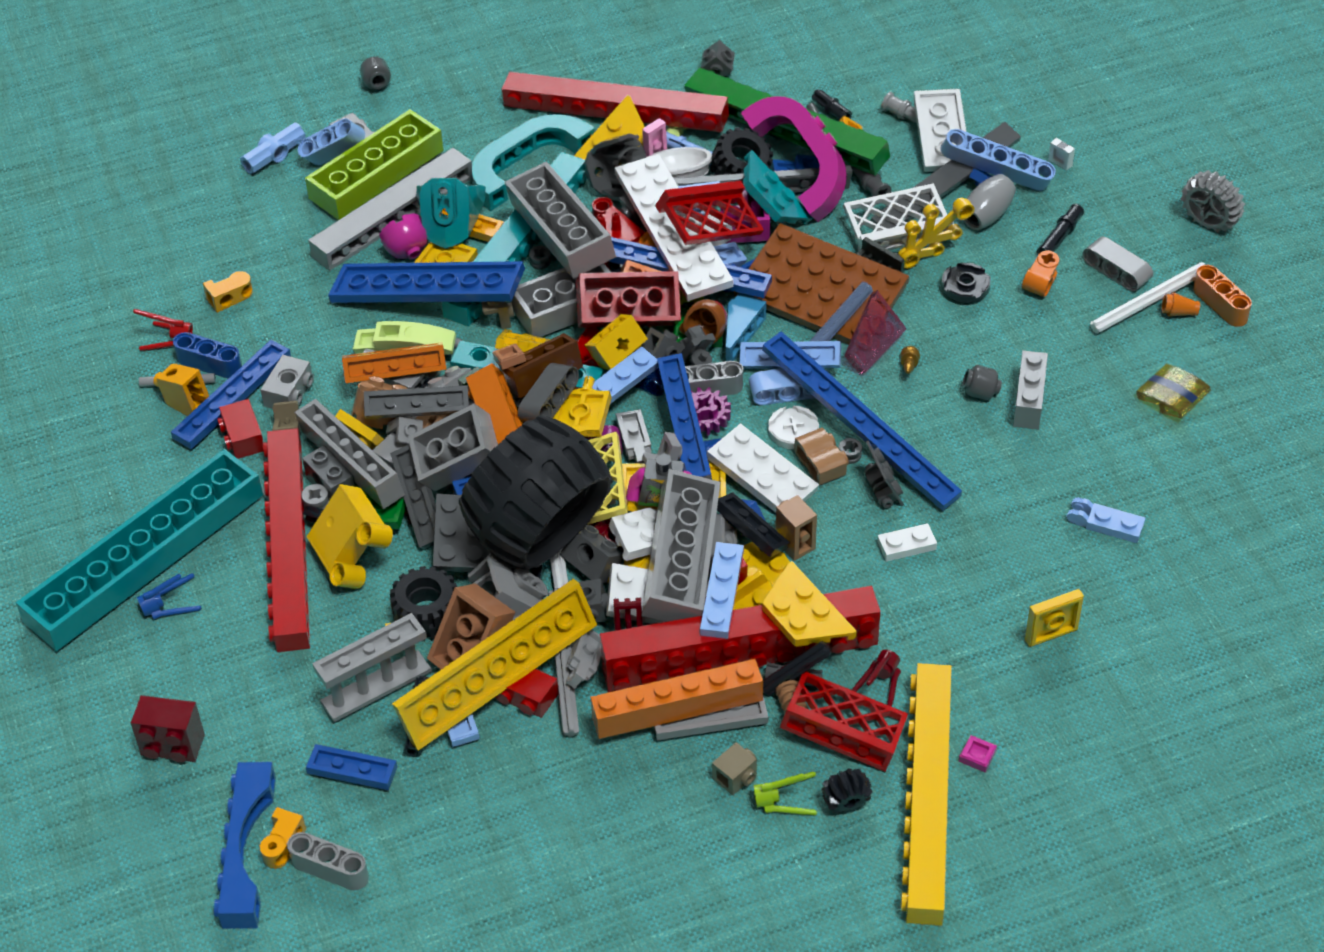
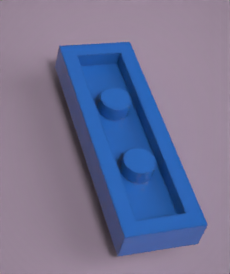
M315 744L306 765L307 774L389 790L398 766L396 760Z

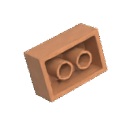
M476 583L454 588L427 659L440 669H443L513 620L515 611Z

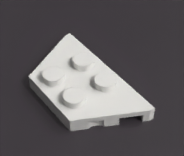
M649 507L611 518L609 527L612 534L616 537L617 545L622 546L624 549L622 555L624 560L628 561L651 554L657 517L656 510Z

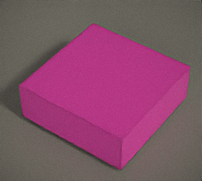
M970 735L960 754L959 762L986 772L997 751V745Z

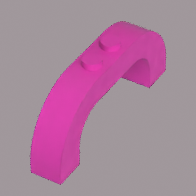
M782 96L768 97L747 107L741 114L751 129L759 133L758 136H764L778 125L791 124L798 129L816 155L820 165L818 178L798 198L808 213L819 222L836 207L846 185V167L843 158L835 147L838 144L830 132L828 134L824 132L823 129L826 126L819 116L814 118L802 104L791 98Z

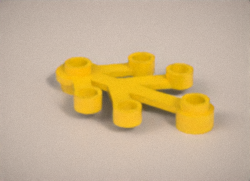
M963 197L956 199L953 203V210L936 225L935 221L939 216V210L934 204L925 206L922 213L926 220L922 237L917 242V235L921 231L920 225L915 220L909 221L905 225L904 230L908 234L905 247L898 253L905 260L904 268L914 267L920 258L941 255L945 250L941 241L957 240L962 236L963 231L959 225L950 224L956 218L965 220L974 213L975 208L968 199Z

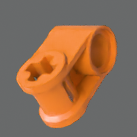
M1049 250L1041 252L1032 267L1027 271L1022 282V289L1046 297L1057 276L1056 268L1059 264V256Z

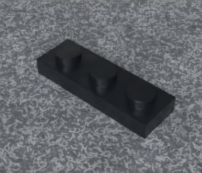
M732 492L718 498L717 511L723 518L731 522L743 536L759 547L761 552L771 558L787 549L790 542L735 493Z

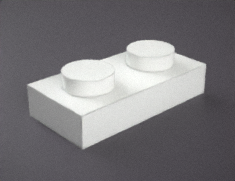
M929 524L880 534L877 539L886 562L937 550V542Z

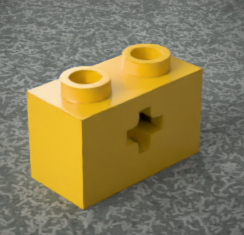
M620 314L584 346L600 368L611 370L626 357L642 347V344L648 338L632 315Z

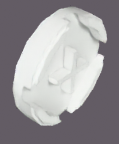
M793 406V408L788 409L783 407L775 411L770 417L768 434L778 446L794 449L796 437L819 429L818 418L812 411L801 406Z

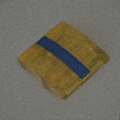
M1165 364L1136 393L1138 400L1159 405L1160 413L1182 418L1211 391V388L1195 375L1181 368Z

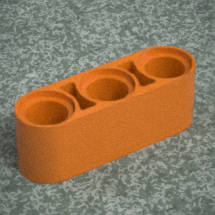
M1202 265L1198 267L1193 286L1195 294L1228 324L1235 327L1247 324L1252 305L1251 299L1214 266Z

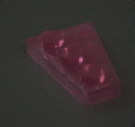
M878 290L871 293L844 355L859 375L865 373L907 329Z

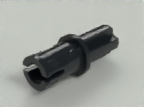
M820 89L814 91L811 98L825 109V113L832 114L838 120L843 116L849 119L852 117V111L841 105L837 98L830 97Z

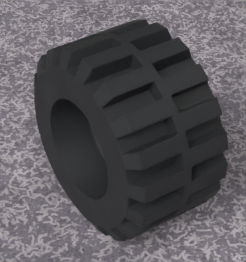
M735 128L734 131L729 129L717 141L712 152L710 170L715 173L714 176L742 174L748 162H743L736 157L744 160L751 150L770 169L773 162V151H770V144L765 143L766 139L763 136H758L759 133L755 131L750 132L747 128H744V130Z
M423 566L419 570H414L413 568L408 570V574H401L399 581L395 580L392 584L393 589H390L393 619L395 622L412 613L426 631V637H431L432 640L435 639L457 584L451 575L447 576V572L444 570L437 571L436 567L426 569ZM423 601H434L429 605H416Z

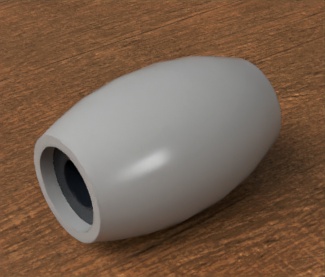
M1002 174L992 176L980 183L967 198L975 208L974 213L969 218L963 220V222L971 229L980 230L998 220L1006 212L1016 192L1014 183Z

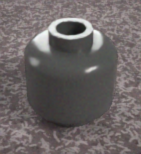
M373 56L364 60L360 65V75L367 88L380 90L389 84L391 73L384 59Z
M975 365L971 369H967L962 382V388L965 389L969 397L984 401L990 400L994 394L998 395L1002 385V380L998 379V373L995 369L981 365Z

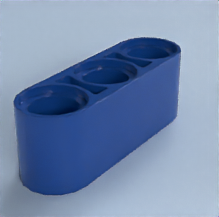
M187 332L180 333L173 339L177 361L184 366L208 373H215V375L224 378H230L242 366L239 350L235 346Z

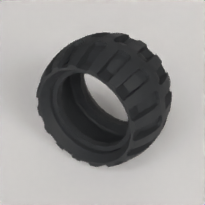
M537 416L536 419L526 421L515 431L509 433L502 442L487 454L488 456L477 466L469 481L463 487L462 496L459 498V506L468 527L487 550L515 567L530 570L531 568L541 566L542 563L553 558L585 528L594 514L603 505V501L611 490L610 486L613 483V479L603 458L582 434L561 421L547 416Z

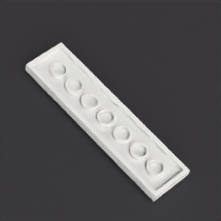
M657 154L615 167L617 179L669 270L678 271L679 287L687 301L733 287V279L712 243L705 242L685 245L666 212L659 213L655 205L664 190L679 188L660 155ZM675 211L676 214L685 218L686 214L680 211ZM689 216V221L700 226L699 221ZM685 227L689 236L697 235L696 232Z

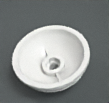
M697 147L672 148L648 156L651 157L659 154L673 179L706 176L709 171V164L712 161L710 151Z

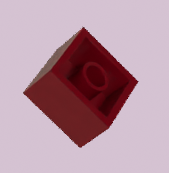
M140 696L131 720V726L141 756L151 759H172L176 762H196L205 736L196 702Z

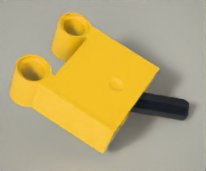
M340 484L324 509L310 505L307 510L303 511V515H306L305 519L315 523L308 533L307 539L329 572L330 581L334 586L360 589L365 583L366 571L362 566L356 565L357 561L367 546L387 548L392 542L393 531L389 525L384 524L361 488Z

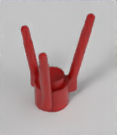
M138 309L133 310L135 314L158 320L153 321L154 326L170 329V338H174L176 335L184 332L193 334L192 323ZM173 341L140 346L139 350H153L174 345Z

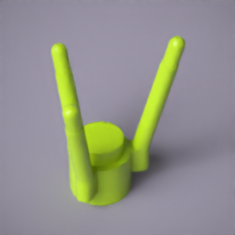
M812 771L775 782L753 785L757 808L764 807L765 813L781 812L816 815L817 811L813 809L774 805V802H779L778 788L815 777L816 772Z

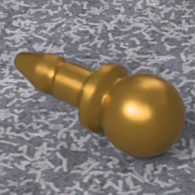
M906 346L900 353L901 364L907 374L913 371L920 359V352L914 346Z

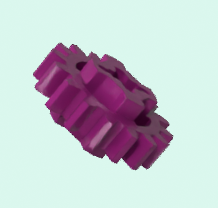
M697 387V392L695 393L691 391L701 432H705L707 436H710L711 430L719 433L720 426L726 428L727 421L731 420V403L727 402V396L720 397L719 390L712 393L710 387L706 391H702L700 387Z

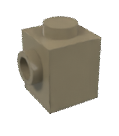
M737 742L712 762V779L732 796L743 786H749L757 776L756 756L751 750L744 749Z

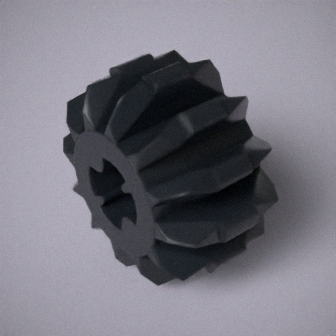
M851 768L843 772L839 771L836 775H830L829 780L822 783L823 788L821 789L824 802L833 813L855 811L856 808L863 807L864 803L871 799V794L873 793L871 783L865 773L860 769L852 770Z

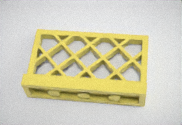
M617 432L588 440L603 458L605 464L609 460L615 463L609 472L612 479L617 483L610 490L603 501V505L587 525L628 513L620 441ZM613 442V445L607 452L600 450L605 444ZM612 499L619 501V506L613 508L606 507Z

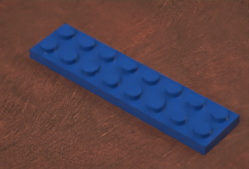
M523 261L343 264L328 297L331 303L512 301L525 267Z

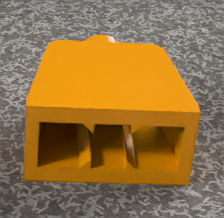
M174 363L163 372H158L154 376L153 383L160 388L165 403L186 416L191 414L209 397L198 369Z

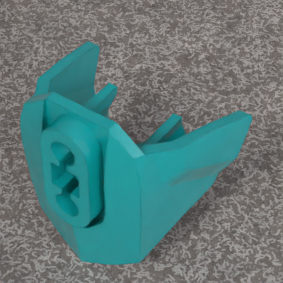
M431 178L423 185H417L416 197L420 206L421 221L426 230L427 239L444 248L455 246L467 239L485 203L486 187L483 185L467 186L457 178ZM439 188H446L448 193L442 194ZM444 208H445V211L448 213V215H444V214L442 213V210H443Z

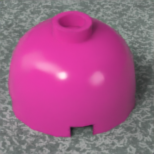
M413 213L401 216L403 220L398 223L394 220L389 222L379 234L383 247L395 258L415 259L422 253L428 243L421 216Z

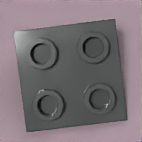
M867 441L866 443L876 463L866 465L864 473L871 488H873L879 504L884 508H889L893 505V502L898 500L903 506L904 503L900 497L903 494V490L898 481L895 480L891 466L885 460L880 449H874L870 442Z

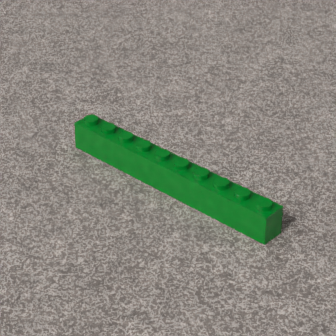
M700 67L684 85L685 92L728 97V117L747 125L749 124L741 112L761 99L774 97L767 92H761L749 85H743L731 78H725L713 71H707ZM808 110L814 118L816 116L820 117L826 126L823 129L826 134L830 132L838 143L835 147L845 164L876 175L891 157L888 141L884 138L874 136L862 129H856L846 125L844 122H838L823 114ZM778 125L768 132L811 150L794 125Z

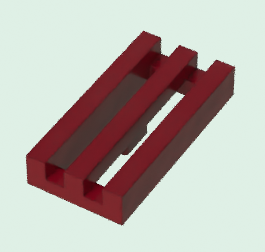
M641 597L636 598V601L624 598L625 602L613 599L615 631L621 630V609H625L626 629L632 628L631 609H636L637 627L642 626Z

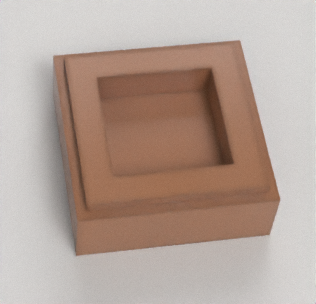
M512 344L492 352L494 360L502 370L526 362L525 354L517 344Z

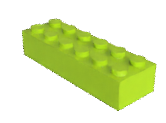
M409 109L305 177L308 198L336 219H342L443 151L441 130Z

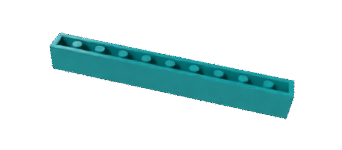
M561 152L550 165L574 194H576L580 185L584 184L587 180L584 159ZM515 209L473 262L521 261L524 257H527L531 247L540 238ZM442 302L444 318L468 327L475 319L479 318L483 310L481 302Z

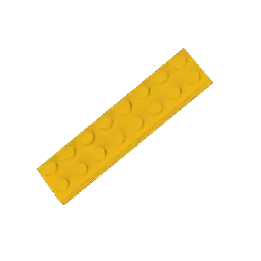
M575 579L570 580L393 702L392 705L411 744L419 751L506 690V687L536 669L597 626L580 583Z

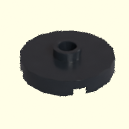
M966 262L957 263V266L952 268L950 266L943 273L942 289L948 297L958 302H976L986 297L990 291L991 278L989 274L985 273V269L979 265Z

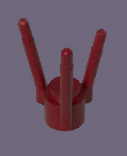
M891 650L880 651L877 659L871 663L869 669L852 688V691L857 692L865 682L870 686L877 676L882 679L891 677L887 705L892 707L897 680L901 674V670L897 668L900 663L899 656Z

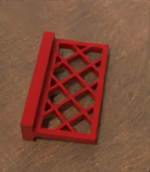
M741 181L666 189L655 205L659 213L666 212L685 245L761 235L764 231L742 195L745 186ZM737 202L742 211L730 204H735ZM711 206H718L724 209L723 213H721L720 211L712 208ZM698 208V209L704 211L705 214H704V216H703V215H701L700 213H698V212H696V211H694V210H692V209ZM675 211H680L686 214L685 218L676 214ZM727 212L739 217L738 221L727 216ZM708 214L719 219V224L707 218ZM689 216L701 222V225L698 226L689 221ZM742 220L750 223L753 228L742 224ZM725 222L728 225L734 227L735 230H730L724 227L723 223ZM704 225L716 230V233H711L704 229ZM685 227L696 232L697 235L689 236Z
M805 671L802 673L787 707L780 728L886 772L908 713ZM805 682L816 686L819 691L809 693L804 685ZM831 696H841L845 702L835 704ZM824 698L828 706L818 708L814 699ZM807 702L811 710L801 707L797 703ZM863 705L869 708L871 713L862 715L857 706ZM850 708L854 717L845 719L840 710ZM833 713L837 721L823 716V714ZM883 717H892L899 720V723L888 726ZM876 719L881 728L871 730L866 721ZM859 723L864 732L852 728L850 725ZM885 734L890 743L876 738V736Z

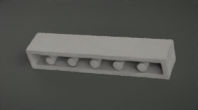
M314 399L294 412L303 434L318 448L324 445L353 475L354 482L383 509L405 495L397 473L319 401Z

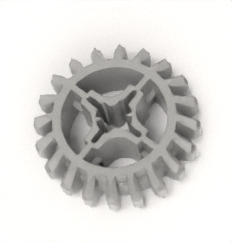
M1209 170L1206 172L1200 171L1187 181V184L1181 191L1183 193L1181 200L1184 202L1182 207L1188 210L1186 215L1192 216L1194 218L1193 222L1197 221L1200 223V227L1206 226L1207 230L1213 228L1217 233L1221 230L1226 231L1239 222L1244 213L1245 203L1242 201L1244 196L1238 193L1240 188L1234 187L1233 181L1229 182L1226 179V175L1219 176L1217 171L1211 173Z

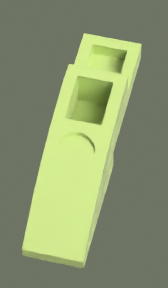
M382 321L377 322L376 328L357 330L353 350L355 354L363 353L365 349L381 351L443 342L444 355L453 354L456 333L455 331L429 324Z

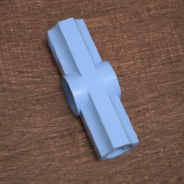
M295 122L274 136L271 134L264 135L259 140L256 148L240 157L241 165L247 173L252 174L271 161L276 163L283 161L288 154V150L306 138L305 132Z

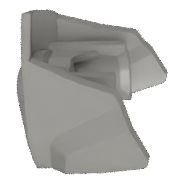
M490 553L468 574V579L472 584L476 583L515 611L513 620L548 595V589L541 579L534 576L529 570L520 569L503 561L493 553Z

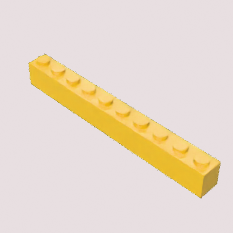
M918 663L917 674H911L910 691H915V697H910L909 714L915 715L914 720H909L908 737H913L914 740L913 744H908L907 761H913L912 768H907L906 785H912L911 792H906L905 809L911 810L910 817L905 816L904 834H909L910 839L909 842L904 841L903 859L909 860L908 867H903L902 885H908L907 893H902L901 911H907L906 923L942 926L945 902L951 665Z

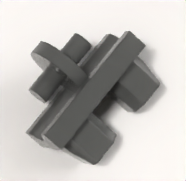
M700 325L687 329L685 332L686 338L679 341V343L685 346L682 351L684 364L689 360L692 365L712 363V357L708 350L716 340L713 333L705 335Z

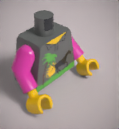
M665 453L659 454L656 459H648L645 468H639L629 479L626 500H628L627 510L632 512L638 511L635 506L636 502L642 506L658 507L661 487L668 470L672 469L691 474L686 470L685 463L671 460L670 455Z

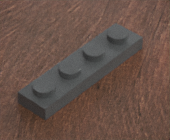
M468 385L364 391L365 419L447 415L469 406Z
M410 444L390 454L405 494L403 497L419 548L425 550L434 545L436 503L431 489L418 481Z

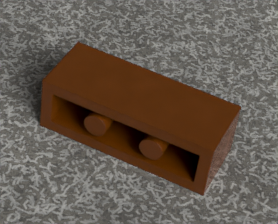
M563 333L523 352L526 362L506 368L502 372L510 392L518 398L525 397L550 363L574 366L577 370L583 368L578 342Z

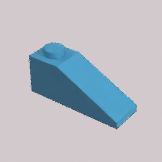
M739 293L735 299H731L727 306L726 361H734L740 353L741 342H749L766 319V301L743 293Z

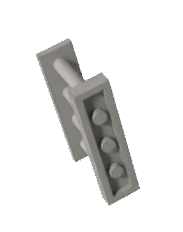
M412 613L312 663L313 670L326 689L330 688L331 695L321 699L320 702L333 722L414 681L416 677L419 678V676L432 672L424 657L415 649L416 643L426 639V631ZM404 650L405 656L391 663L390 657ZM380 662L381 669L366 675V669ZM355 675L356 682L344 688L341 687L342 681Z

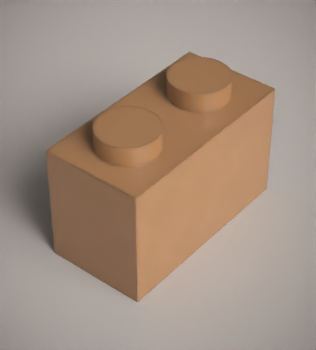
M798 495L789 500H784L776 507V531L790 542L785 552L795 561L815 550L817 514Z

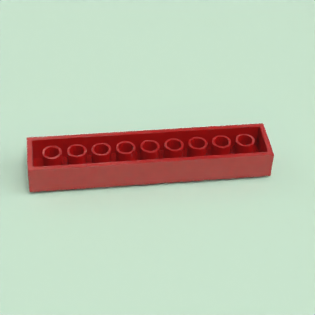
M872 586L823 594L856 630V638L853 640H847V636L831 638V642L827 643L831 653H841L846 650L869 648L878 645L881 611ZM762 605L733 610L728 639L700 636L702 616L600 633L602 669L608 693L752 659L756 660L758 667L767 665V662L786 663L817 644L810 643L809 645L795 647L762 610Z

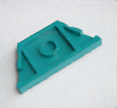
M751 150L744 158L748 162V165L744 168L745 179L743 180L745 190L775 222L795 223L798 220H802L803 224H807L813 217L797 200L793 191L787 188L779 180L778 175L770 170Z

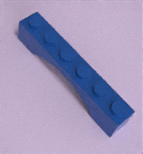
M238 762L236 774L231 776V789L234 791L233 798L228 799L230 823H225L224 837L227 840V846L221 850V864L224 868L223 873H219L217 879L220 898L215 899L214 916L219 917L222 929L258 928L261 900L256 885L249 878L244 868V849L247 837L254 823L274 800L276 775L272 762Z

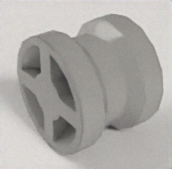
M320 484L307 486L302 491L304 509L307 510L310 505L324 509L329 502L327 489Z

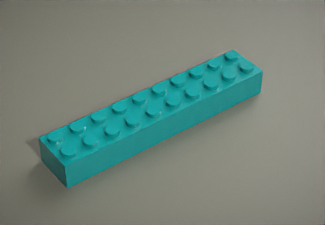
M223 449L18 600L16 605L22 622L55 651H58L262 497L263 492L259 475L226 449Z

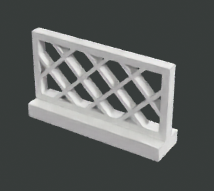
M934 183L844 203L843 208L858 242V251L862 249V240L865 237L877 241L888 250L905 247L908 234L904 230L907 224L904 220L907 215L919 220L917 223L920 225L921 231L917 235L916 242L920 240L926 217L912 210L915 203L923 207L935 203L940 217L936 218L935 225L947 215ZM929 192L932 196L931 202L919 198L920 194ZM905 198L911 201L908 207L896 203L897 200ZM882 203L889 207L886 212H882L874 208V206ZM860 208L866 212L863 217L853 214L852 209ZM892 208L904 213L901 219L889 215ZM870 213L881 218L878 224L867 220ZM887 220L896 224V227L887 229L882 227V224ZM862 225L873 229L874 231L867 234H861L860 228L862 227Z

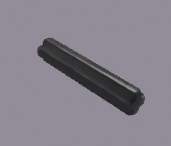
M820 641L763 679V693L771 695L775 692L778 685L795 679L831 654L829 645Z

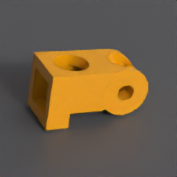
M243 271L234 272L229 278L214 283L212 280L203 283L206 300L217 313L242 302L253 293L250 275Z
M276 807L271 816L274 827L270 835L265 837L260 843L263 861L267 867L272 869L283 867L290 859L287 848L289 838L296 833H305L306 831L302 815Z

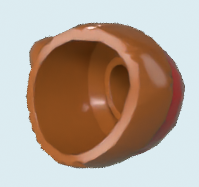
M709 299L698 301L686 312L684 323H681L679 326V332L685 335L687 329L700 325L705 335L713 333L716 339L715 343L724 333L727 325V312L723 305L717 301Z

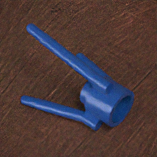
M191 573L181 578V575L177 574L154 589L138 596L137 599L144 616L152 614L153 619H157L167 615L200 611V605L160 610L164 606L160 596L193 579L195 575Z

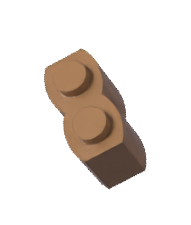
M821 427L795 438L794 451L798 459L807 468L813 480L819 485L846 475L847 465L849 464L848 457L844 451H840L836 446V441L831 433H827Z

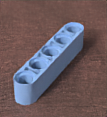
M960 129L950 130L940 147L941 153L949 159L993 175H1005L1012 182L1038 191L1046 189L1055 175L1054 166L1045 160Z

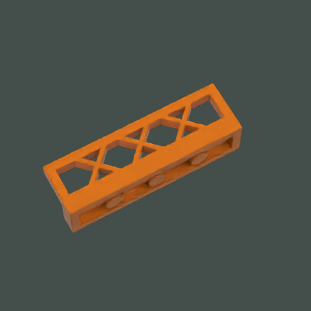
M443 342L342 356L345 383L367 381L371 376L389 378L446 370Z

